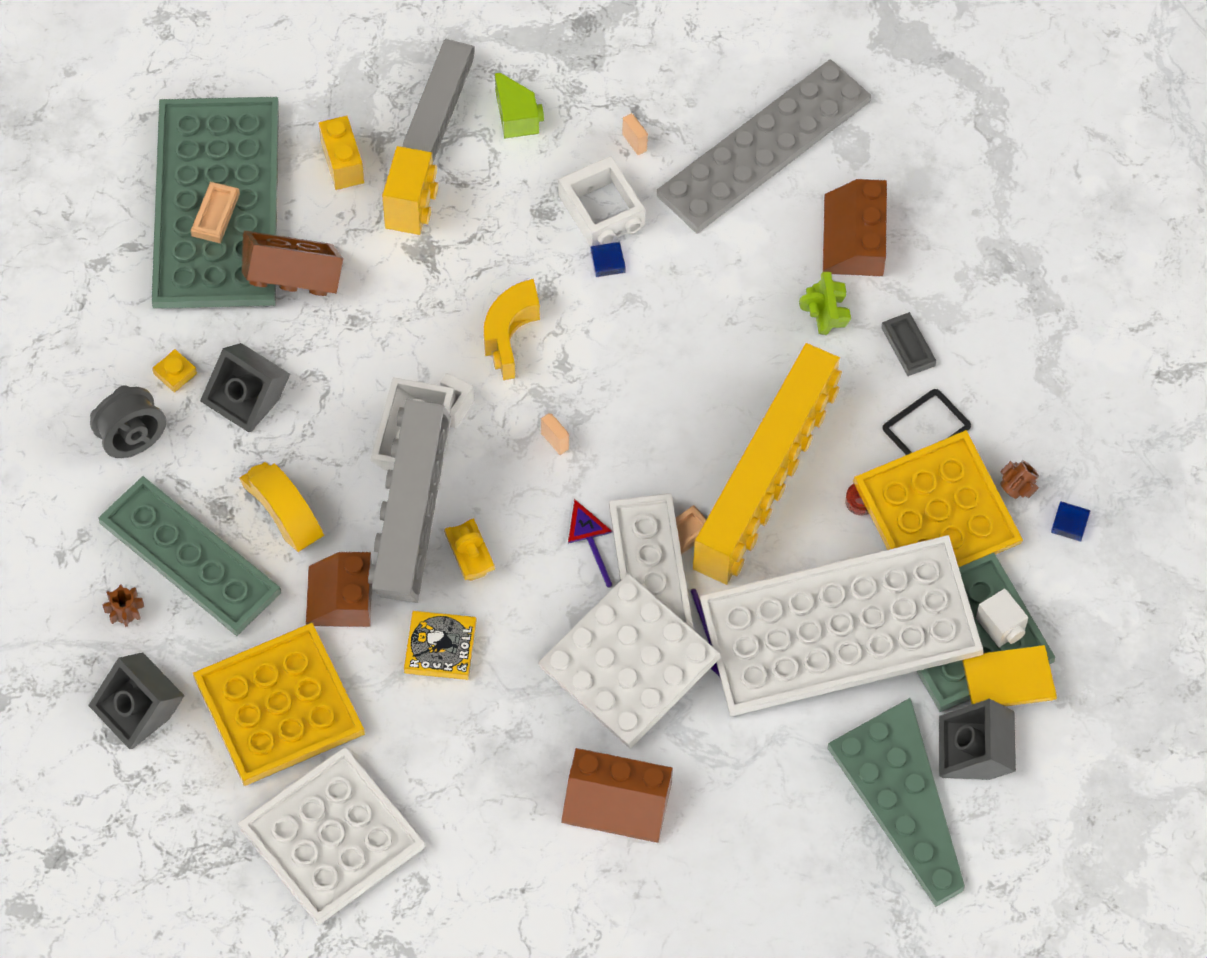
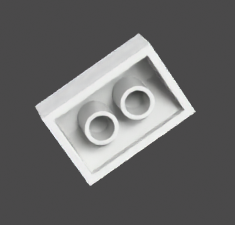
M393 377L372 451L371 462L387 472L388 470H393L395 458L391 457L392 443L394 438L399 439L401 429L400 426H397V415L399 408L405 407L406 399L442 404L450 414L455 404L454 388Z

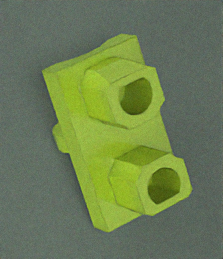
M822 272L821 280L813 284L812 287L806 288V294L799 299L800 309L810 312L811 317H816L818 333L821 335H827L832 328H845L851 320L850 309L837 307L836 303H842L846 297L845 283L833 281L831 272Z

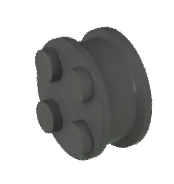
M120 386L90 413L91 430L98 438L102 439V447L105 452L114 458H128L147 450L161 437L166 427L164 413L160 408L154 406L153 396L147 389L142 387Z

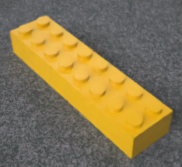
M805 343L695 539L693 570L726 585L732 575L736 577L739 575L745 561L742 558L746 550L752 551L759 535L756 533L759 526H765L769 521L772 513L770 506L774 500L779 501L786 488V484H784L785 479L788 475L792 477L796 472L800 461L797 459L800 452L808 450L813 439L812 430L814 427L819 428L822 425L826 416V410L824 409L827 403L833 404L838 395L840 387L837 384L842 374V371L838 370L840 357Z

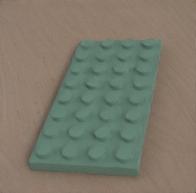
M278 97L159 99L152 276L153 308L275 306L276 285L268 284L267 287H257L249 284L250 281L246 280L242 273L244 230L277 235ZM210 182L239 188L240 192L221 243L191 236V228Z

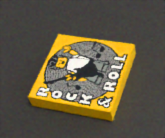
M412 611L404 673L469 680L477 623L476 617Z

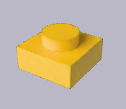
M176 349L152 368L153 374L174 393L197 374L196 367Z

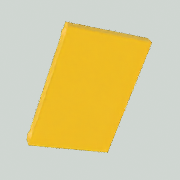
M1045 645L983 653L981 656L962 660L972 705L987 699H991L1003 706L1057 699Z

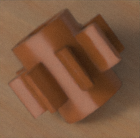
M1024 460L1019 464L1010 461L1000 471L1004 475L1000 485L1014 499H1017L1019 496L1022 498L1026 496L1029 499L1039 488L1035 484L1039 474Z
M120 584L119 588L113 592H106L110 602L104 603L103 609L105 613H110L109 618L112 624L118 621L124 623L125 627H127L134 619H141L138 609L144 607L143 598H137L138 593L135 587L129 590L123 588L122 584Z

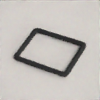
M931 390L883 425V431L905 455L912 452L889 427L935 395L965 425L951 436L965 430L968 431L971 428L970 421L940 390Z

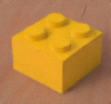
M400 146L396 147L382 194L385 229L420 235L423 224L428 225L431 216L430 199L435 200L438 191V182H435L437 165H433L432 152Z

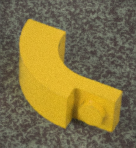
M534 279L520 282L505 290L493 302L485 318V356H493L495 370L501 369L503 380L515 378V362L510 344L512 335L522 325L540 320V304Z
M263 462L260 465L253 466L246 474L239 477L243 487L271 515L283 539L297 552L325 536L300 492L275 463L270 466L268 463Z

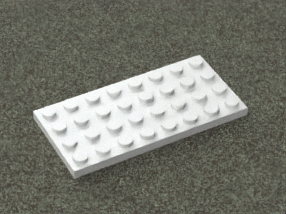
M949 535L700 596L712 647L721 655V658L716 663L730 717L983 655V647Z

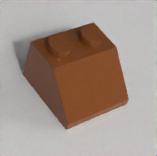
M337 552L309 566L306 625L313 623L314 626L370 627L372 584L368 583V576L372 564L371 552Z

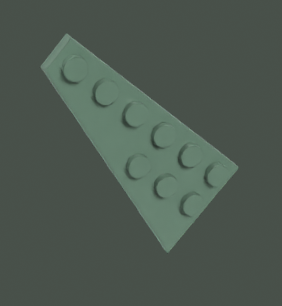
M908 698L828 743L827 749L935 907L963 892L965 885L911 698Z

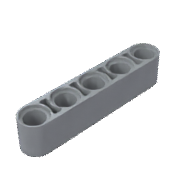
M449 39L443 41L402 147L432 152L434 162L474 59L475 46Z

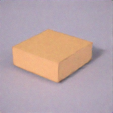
M631 113L623 117L622 135L637 155L646 152L648 133L634 114Z
M548 413L542 417L541 434L559 455L569 450V433L553 414Z

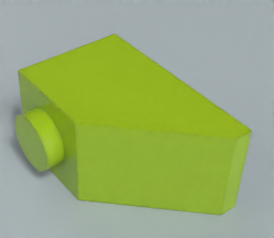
M495 73V92L504 139L539 134V122L544 121L542 104H536L535 93L504 74Z

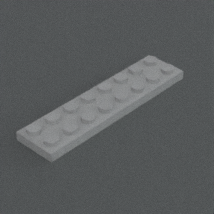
M829 59L658 188L657 197L698 234L871 101V94L834 61Z

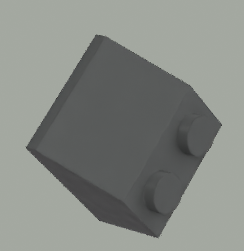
M242 343L225 347L221 351L200 402L245 431L252 432L279 401L290 373Z
M138 653L117 659L88 706L129 749H133L171 718L185 695L144 653Z
M987 699L939 716L940 777L991 780L1016 772L1015 712L991 699Z

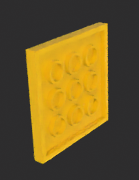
M967 430L857 475L853 479V483L887 550L949 535L958 567H961L991 553H995V555L1021 544L1023 541Z
M313 623L193 672L194 680L244 786L365 735L363 725Z

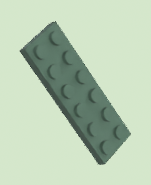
M144 476L98 517L99 523L236 636L281 594V588Z

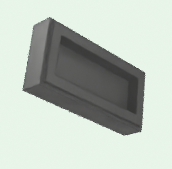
M910 312L882 322L881 328L907 376L936 366V359Z

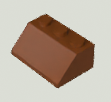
M856 179L824 195L823 272L840 275L883 276L886 261L887 180Z
M244 230L242 273L246 280L250 281L249 284L257 287H267L268 284L280 285V289L290 292H297L298 288L308 289L309 293L318 296H327L328 292L337 294L344 258L333 244Z
M576 748L568 778L561 823L659 843L672 785L673 767Z

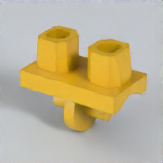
M474 518L459 526L444 529L445 536L465 580L473 581L495 570L493 560Z

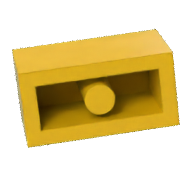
M348 116L318 122L321 145L335 190L363 184V163Z

